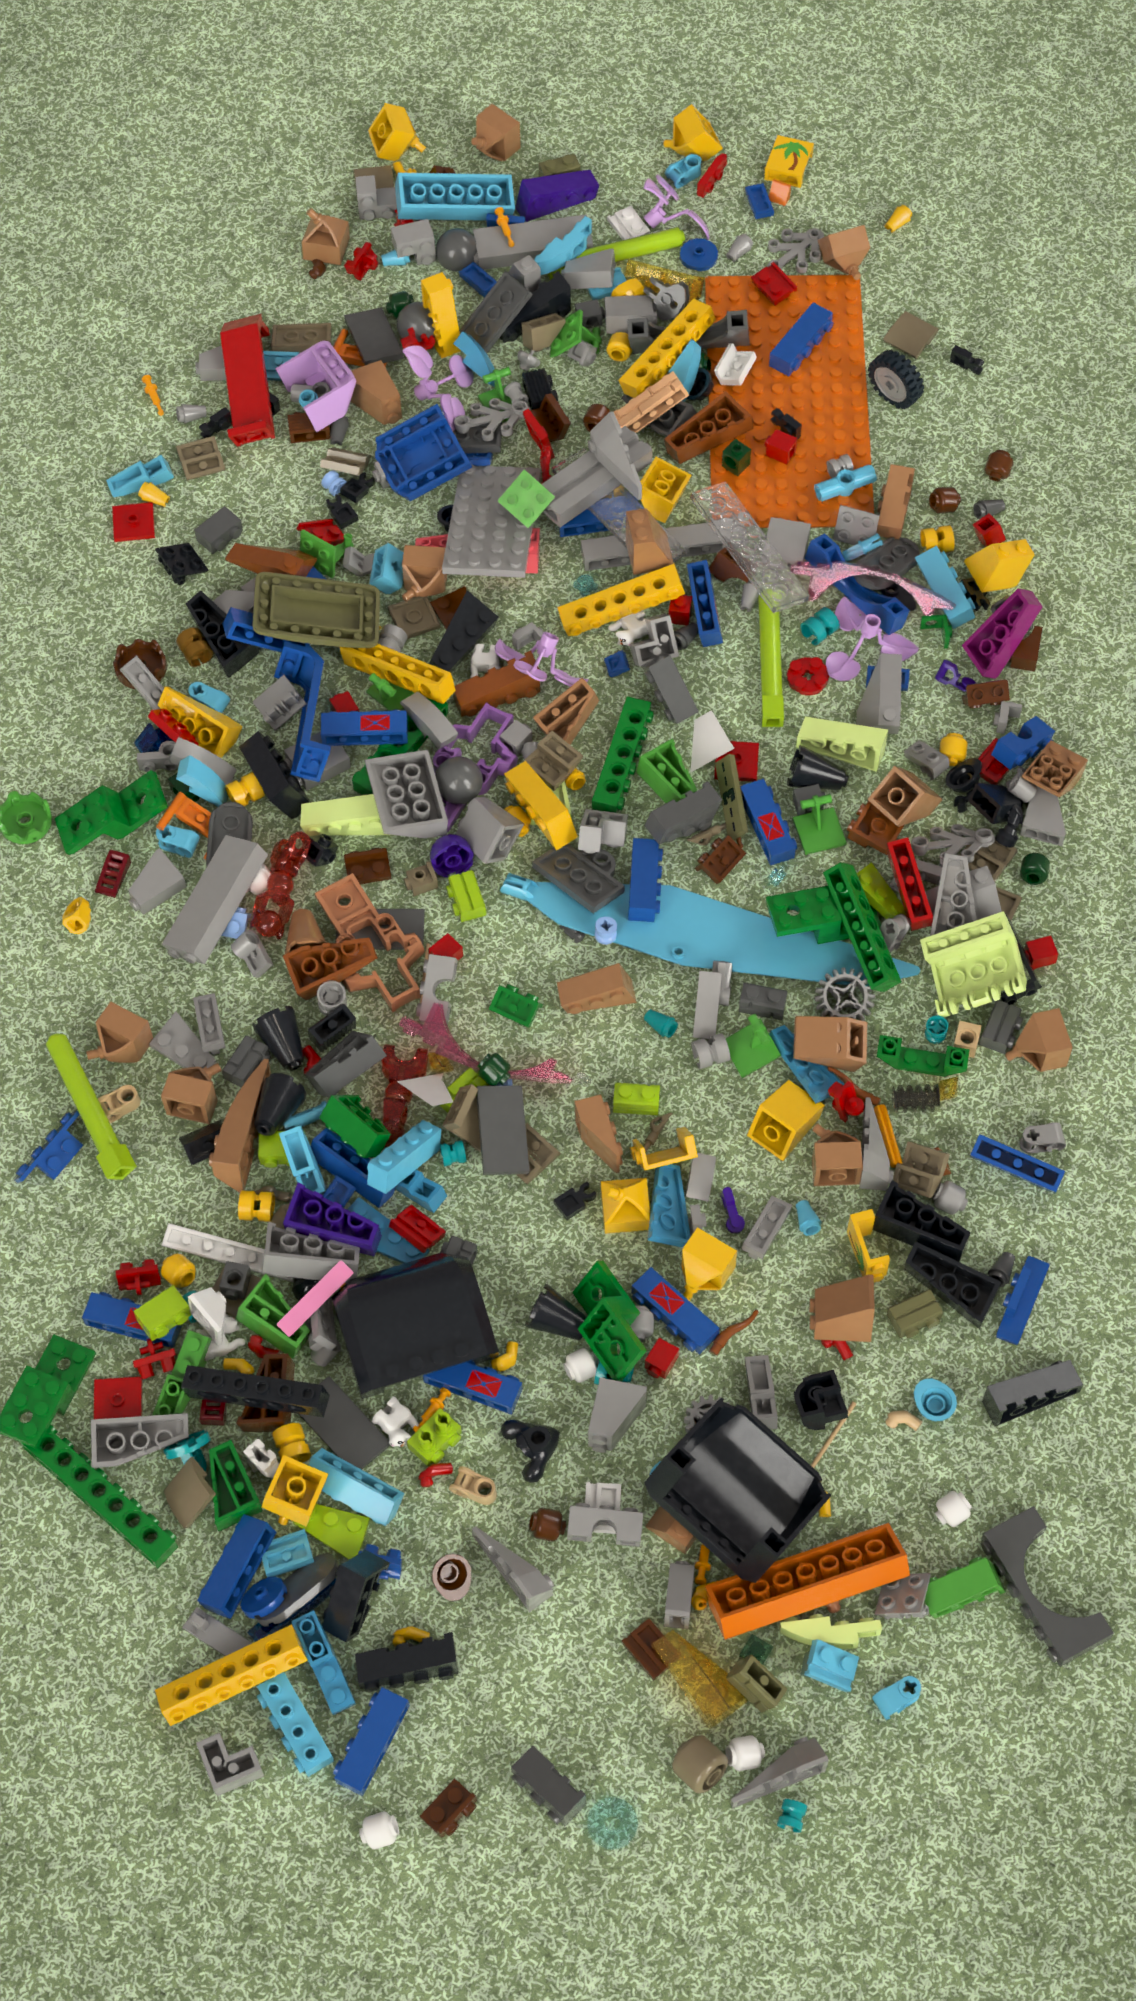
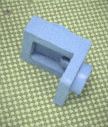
M238 907L221 936L237 939L247 929L248 918H251V913H246V908Z

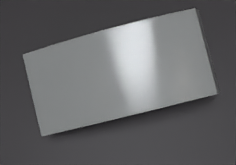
M697 1153L698 1157L692 1158L685 1197L708 1202L716 1157Z

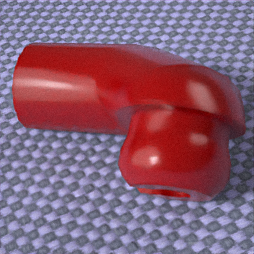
M311 1045L303 1049V1054L308 1059L307 1066L303 1070L304 1074L321 1060Z
M250 1336L248 1348L259 1358L263 1359L265 1354H280V1350L262 1346L263 1339L261 1336Z
M821 1340L825 1348H829L832 1345L837 1348L843 1361L854 1356L846 1341Z
M438 1463L430 1465L419 1474L418 1480H420V1485L422 1487H430L433 1485V1477L452 1474V1464Z

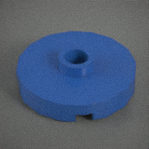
M701 238L692 239L681 247L680 260L687 269L696 271L709 270L718 260V250L716 245L709 240Z
M268 1577L260 1580L243 1596L240 1604L242 1611L251 1619H255L257 1615L260 1617L267 1616L282 1604L284 1600L283 1595L284 1593L287 1594V1587L279 1577Z

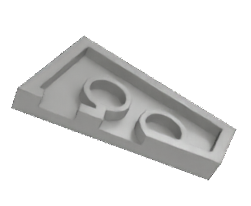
M177 1011L149 1043L152 1049L183 1068H209L216 1064V1060L209 1051L203 1052L201 1041Z

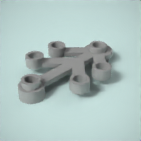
M816 228L809 229L806 233H793L791 229H784L781 235V239L784 242H790L791 240L803 241L800 243H780L777 239H771L768 242V250L770 252H789L779 260L770 261L767 267L774 262L782 270L785 264L797 256L796 271L798 273L807 272L808 263L805 261V249L811 245L809 260L812 263H818L821 260L818 240L824 237V233Z
M493 398L489 401L490 408L474 403L470 406L471 415L480 416L484 414L486 416L470 419L466 415L457 416L454 419L455 429L459 433L465 434L469 431L470 427L490 423L481 433L484 441H491L494 439V431L503 419L509 418L506 423L501 425V434L506 437L513 434V426L519 419L524 418L523 411L528 408L530 410V407L525 401H515L513 404H509L498 398Z
M955 824L951 827V833L944 831L940 827L931 828L930 838L935 841L929 842L927 838L918 836L911 840V847L913 853L917 856L925 855L928 850L950 847L947 851L940 854V864L943 865L945 853L955 855L965 845H971L968 849L961 851V856H966L968 863L974 861V854L981 847H988L995 842V836L992 830L988 828H980L977 831L964 828L963 825Z

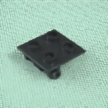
M190 543L155 548V551L158 553V561L163 564L168 575H172L171 577L175 584H184L185 576L209 571Z

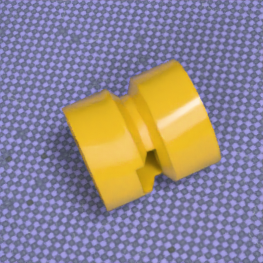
M950 525L940 526L937 530L934 528L921 529L920 542L922 547L926 546V551L935 546L938 547L940 552L948 553L954 551V534Z
M253 772L242 776L240 782L234 780L225 785L231 802L239 803L244 807L249 804L250 800L255 802L265 796Z
M241 1190L238 1202L239 1220L252 1221L254 1218H257L258 1221L272 1222L275 1208L274 1192L261 1191L259 1195H256L255 1191ZM257 1202H260V1210H257Z
M300 1423L286 1424L273 1431L272 1436L276 1448L280 1449L278 1451L280 1460L283 1455L302 1463L311 1458L312 1455L308 1444L304 1441L305 1434Z

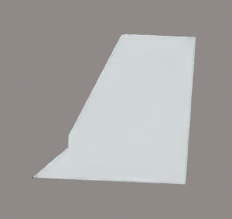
M712 710L694 720L691 772L734 749Z
M443 1073L397 1081L431 1106L454 1102L444 1082L441 1081Z

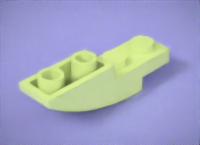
M815 1614L804 1620H799L797 1617L787 1618L784 1622H780L779 1630L780 1634L803 1644L812 1645L813 1640L819 1639L840 1649L858 1648V1638L879 1636L882 1627L881 1621L874 1620L873 1618H863L858 1623L850 1624L849 1621H839L834 1626H831L830 1616L823 1617L822 1614Z

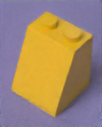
M1022 539L991 544L966 558L964 563L983 593L1017 586L1035 554L1027 540Z
M788 1080L760 1104L747 1136L784 1161L818 1121L825 1105L822 1102L815 1104L806 1091Z

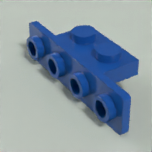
M78 1111L67 1112L60 1120L62 1125L57 1130L53 1129L46 1136L47 1142L43 1147L38 1146L30 1156L33 1159L28 1164L24 1163L16 1171L18 1176L14 1181L17 1183L23 1182L36 1166L52 1180L60 1174L83 1146L81 1142L67 1131L80 1115Z
M1028 1256L1021 1273H1015L1011 1286L1015 1288L1012 1294L1007 1293L1002 1305L1007 1308L997 1331V1338L1014 1345L1019 1344L1050 1266L1049 1263Z

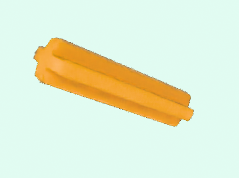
M884 1104L874 1107V1111L889 1157L890 1167L896 1168L897 1163H902L888 1111Z

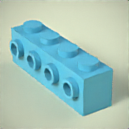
M935 546L916 556L915 560L944 614L947 615L952 628L955 629L976 618L973 612L976 607L971 598L966 599L964 594L967 591L963 583H957L956 578H958L954 567H948L947 563L950 561L944 551L940 552L938 547Z
M424 1120L413 1126L406 1134L399 1137L392 1145L386 1147L382 1153L369 1161L367 1166V1185L385 1194L388 1193L440 1150L441 1128Z
M323 1448L311 1457L309 1466L328 1473L322 1492L330 1495L332 1499L350 1506L355 1512L370 1517L375 1523L386 1526L394 1519L404 1496L403 1492Z
M285 1673L278 1674L258 1685L257 1688L260 1694L256 1697L262 1708L268 1707L272 1713L268 1718L274 1729L280 1728L284 1734L281 1741L288 1752L293 1750L297 1758L293 1762L299 1773L305 1771L309 1777L334 1762L332 1754Z

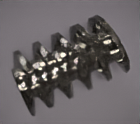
M917 1084L914 1090L911 1085H907L905 1091L902 1085H898L896 1091L892 1085V1106L894 1112L898 1113L899 1107H902L904 1113H907L908 1107H911L913 1113H916L917 1107L920 1106L922 1113H925L926 1107L929 1106L931 1113H934L935 1107L940 1106L939 1085L934 1084L933 1089H931L929 1084H925L923 1090L920 1084Z

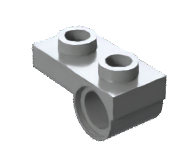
M920 740L904 751L905 757L920 766L921 771L931 777L930 780L935 779L949 768V758Z
M165 741L160 745L158 752L137 753L139 770H144L145 772L155 771V769L172 771L178 768V765L170 763L171 755H168L172 753L176 743Z
M245 930L231 944L233 953L245 960L253 977H261L273 965L255 930Z

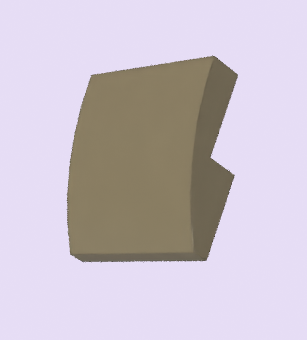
M905 311L887 332L883 341L917 359L926 345L932 342L939 329Z
M215 436L176 446L187 481L226 471Z
M332 447L328 449L327 457L321 459L320 467L360 475L366 469L371 455Z
M551 731L537 743V749L524 761L532 767L549 788L555 791L583 759V755Z
M995 839L992 845L981 847L974 854V861L968 863L969 870L972 871L988 866L993 880L996 882L1018 850L1014 847H1005Z
M526 1123L530 1172L528 1174L516 1175L526 1184H529L561 1153Z
M907 1141L902 1163H897L893 1180L899 1184L898 1187L932 1198L941 1182L950 1154Z
M193 1457L189 1458L164 1490L167 1502L183 1528L190 1527L216 1495L214 1490L204 1480L207 1473Z

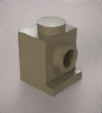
M430 861L426 862V865L406 871V878L403 879L407 891H412L413 896L438 888L437 876Z

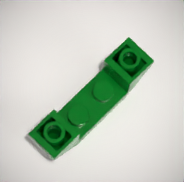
M880 1035L876 1057L894 1069L942 1077L967 1071L970 1049L947 1046L946 1053L944 1054L901 1047L902 1038Z

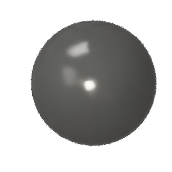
M454 228L440 236L436 244V257L442 267L450 271H461L474 262V255L477 252L476 240L470 232Z
M423 302L410 303L400 311L397 318V330L401 338L409 335L407 329L413 327L416 339L419 342L423 341L421 339L422 334H426L428 338L433 335L435 338V328L432 327L434 322L432 317L428 316L430 310L423 307Z
M462 756L451 757L440 764L435 774L441 797L455 805L469 803L478 796L483 785V776L478 765L471 759Z

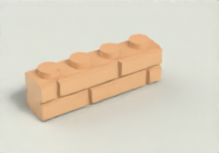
M672 371L670 374L663 376L653 386H649L639 396L632 398L625 406L615 410L614 414L621 428L626 426L631 431L637 433L687 398L689 393L674 371Z

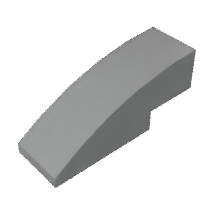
M416 692L400 702L424 736L428 735L438 750L456 740L458 735L456 729L442 712L421 693Z
M178 737L171 753L170 763L179 766L180 760L191 755L213 770L225 784L232 782L237 769L210 751Z
M769 1356L745 1357L751 1413L769 1429H777L778 1416Z

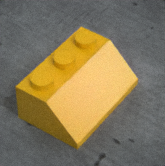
M657 456L655 457L640 481L642 485V504L644 508L648 509L655 520L666 523L692 475Z

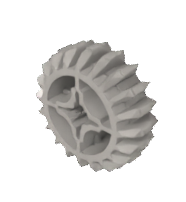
M842 968L840 975L836 969L832 971L833 977L828 973L825 974L827 982L824 980L819 981L820 986L823 988H816L815 992L820 995L814 998L816 1002H822L816 1006L817 1010L824 1009L820 1016L849 1017L865 1021L863 1014L869 1016L871 1011L868 1008L874 1007V1003L868 1000L875 999V994L868 993L872 990L870 986H865L868 983L866 978L863 981L860 980L863 973L859 972L856 977L853 975L854 969L851 968L849 974H846V969ZM841 981L851 982L846 988L832 986ZM856 986L862 993L863 1004H860L853 995ZM850 990L848 999L851 1000H845L840 1005L841 997L847 994ZM827 991L832 993L831 996L836 999L837 1003L834 1009L828 1004ZM845 1007L857 1010L852 1014L839 1013Z

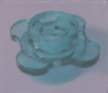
M581 575L577 581H574L573 587L580 591V595L587 596L592 590H597L598 584L594 583L590 575Z
M783 865L779 870L775 867L767 877L770 879V882L767 884L768 886L773 884L777 887L787 873L782 870L784 868Z

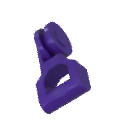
M943 660L935 675L937 681L944 685L951 684L965 693L966 685L976 684L973 679L963 677L959 683L958 680L961 674L958 673L957 665L948 660ZM948 669L953 672V678L945 677Z
M725 1187L720 1196L726 1213L729 1215L726 1221V1228L731 1233H739L743 1230L745 1221L743 1217L738 1215L732 1189Z

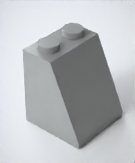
M485 796L475 797L469 802L465 817L459 821L456 834L467 840L473 853L485 864L504 861L524 823Z
M600 1377L588 1429V1446L592 1447L593 1451L605 1453L606 1450L612 1451L646 1407V1386Z

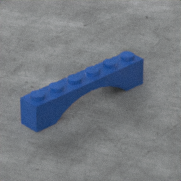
M825 533L810 541L805 560L866 615H877L881 620L879 627L885 633L891 635L903 628L910 611L896 597L880 595L857 583L854 573L847 565L839 546Z

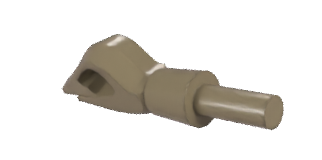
M716 824L708 830L688 838L687 841L698 845H708L711 837L720 834L721 830L726 829V824Z
M670 1112L656 1117L650 1122L652 1132L645 1139L646 1143L643 1146L645 1153L651 1145L655 1144L658 1135L673 1113ZM661 1120L659 1125H654L655 1122Z
M266 1185L255 1191L256 1195H259L261 1191L274 1192L275 1200L289 1202L293 1197L291 1192L279 1191L272 1185Z

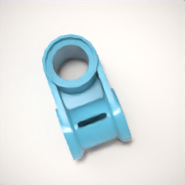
M696 154L687 155L680 161L668 166L665 176L668 179L670 178L678 189L701 175V158Z
M194 682L188 688L190 698L220 713H223L230 702L227 694L202 682Z
M168 824L163 831L156 830V836L159 840L158 844L161 849L183 857L186 855L185 857L187 858L193 856L200 840V836L196 832Z
M906 1676L891 1686L877 1692L872 1699L885 1720H888L890 1715L895 1712L900 1713L904 1708L919 1699L921 1684L917 1678ZM906 1685L909 1688L914 1687L913 1694H911L910 1692H904Z

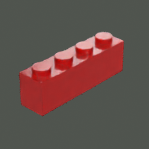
M909 838L888 842L887 854L906 916L910 921V930L915 931L932 926L933 915Z

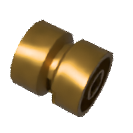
M188 628L178 635L176 643L181 652L184 653L190 666H200L198 658L202 664L211 660L213 651L198 628Z

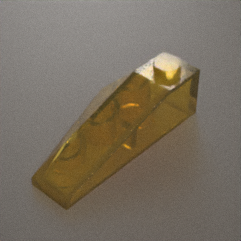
M628 259L624 275L626 280L637 278L644 288L649 287L656 293L660 289L650 282L651 277H655L663 283H669L670 285L683 281L689 285L690 299L686 306L693 298L696 300L700 299L705 277Z
M671 1630L652 1644L709 1729L749 1701L726 1679L729 1673L674 1630Z

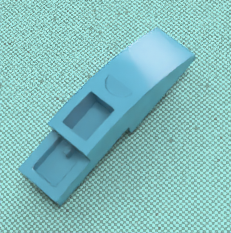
M585 216L580 222L575 224L574 229L569 234L563 237V240L556 237L551 243L546 245L540 255L534 258V261L540 266L541 275L565 266L566 261L577 258L587 248V237L592 233V219Z

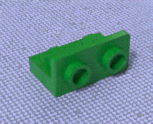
M508 983L506 987L499 985L489 1010L530 1028L538 1008L543 1006L542 1003L538 1002L539 997L528 992L524 996L518 993L519 988Z

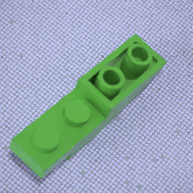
M191 1330L187 1331L172 1374H168L152 1416L183 1413L191 1399L181 1388L186 1367L190 1365L205 1368L207 1362L204 1359L212 1338Z

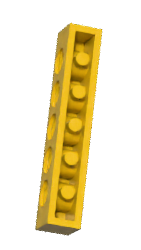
M693 298L618 380L623 393L636 398L649 386H653L669 372L691 339L695 342L699 340L704 332L714 323L716 319L711 306Z
M671 564L557 608L567 635L577 636L590 629L599 628L606 623L618 621L625 616L637 614L649 607L658 606L665 601L677 599L679 596L684 595L685 591L675 564Z
M377 644L372 648L339 647L345 665L369 675L375 673L379 678L385 679L389 683L414 693L419 692L423 696L441 704H444L456 691L451 672L383 645Z
M291 1624L156 1689L155 1692L161 1713L169 1725L172 1726L308 1660L297 1633Z

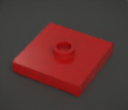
M528 408L522 414L529 434L540 450H542L544 444H550L548 433L543 426H540ZM551 447V459H553L555 455Z
M153 502L112 506L114 542L155 538Z
M730 741L734 749L716 758L715 763L728 754L735 755L739 781H757L759 743ZM715 766L714 779L718 780Z
M141 1377L94 1379V1419L142 1416L143 1379Z

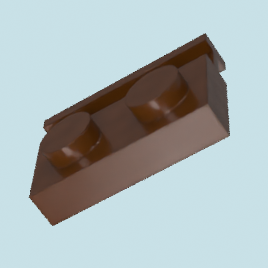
M649 1618L621 1641L623 1646L653 1681L681 1659L679 1652Z

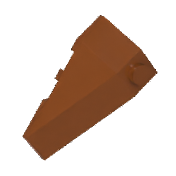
M235 543L225 557V560L257 574L272 572L306 577L316 563L317 558L299 550Z
M369 937L345 940L340 943L301 946L283 955L296 993L305 1000L317 996V990L324 982L336 981L340 983L378 958Z

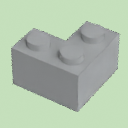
M375 175L355 177L360 220L370 221L374 218L390 219L398 216L395 213L397 209L395 187L376 189Z
M428 219L391 227L392 243L398 258L414 254L417 265H429L436 261L434 234Z
M664 613L645 618L649 639L630 644L634 664L640 667L662 654L671 655L672 658L678 657L679 653L670 615Z
M585 809L580 824L578 850H583L586 853L600 852L602 844H607L609 847L614 848L624 847L628 814Z
M220 1733L196 1743L211 1785L217 1796L264 1777L253 1746L229 1756Z

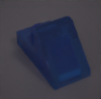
M149 723L135 740L134 744L140 753L158 752L163 742L173 740L160 728L154 729L152 724Z

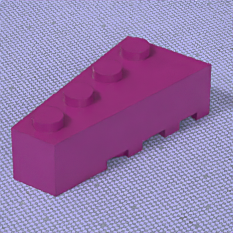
M1018 588L962 644V647L983 677L995 679L1000 675L1043 608L1032 591Z

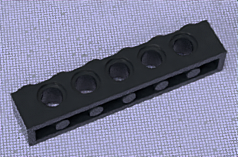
M190 1365L186 1367L181 1385L183 1391L190 1398L323 1418L330 1396L324 1386L320 1384Z

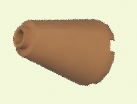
M298 909L292 913L285 954L301 946H317L326 943L310 910Z

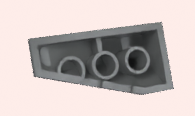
M626 394L622 396V400L626 404L632 399V397ZM681 401L648 424V426L655 433L667 437L697 412L691 404Z

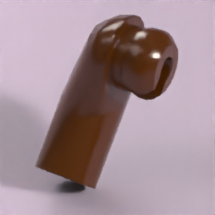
M314 259L312 260L314 266L309 271V275L312 279H317L325 273L326 266L321 260Z

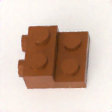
M870 801L866 805L862 803L856 813L859 815L857 821L852 819L847 828V831L850 832L847 838L864 848L869 845L887 856V843L896 841L904 825L900 827L895 825Z

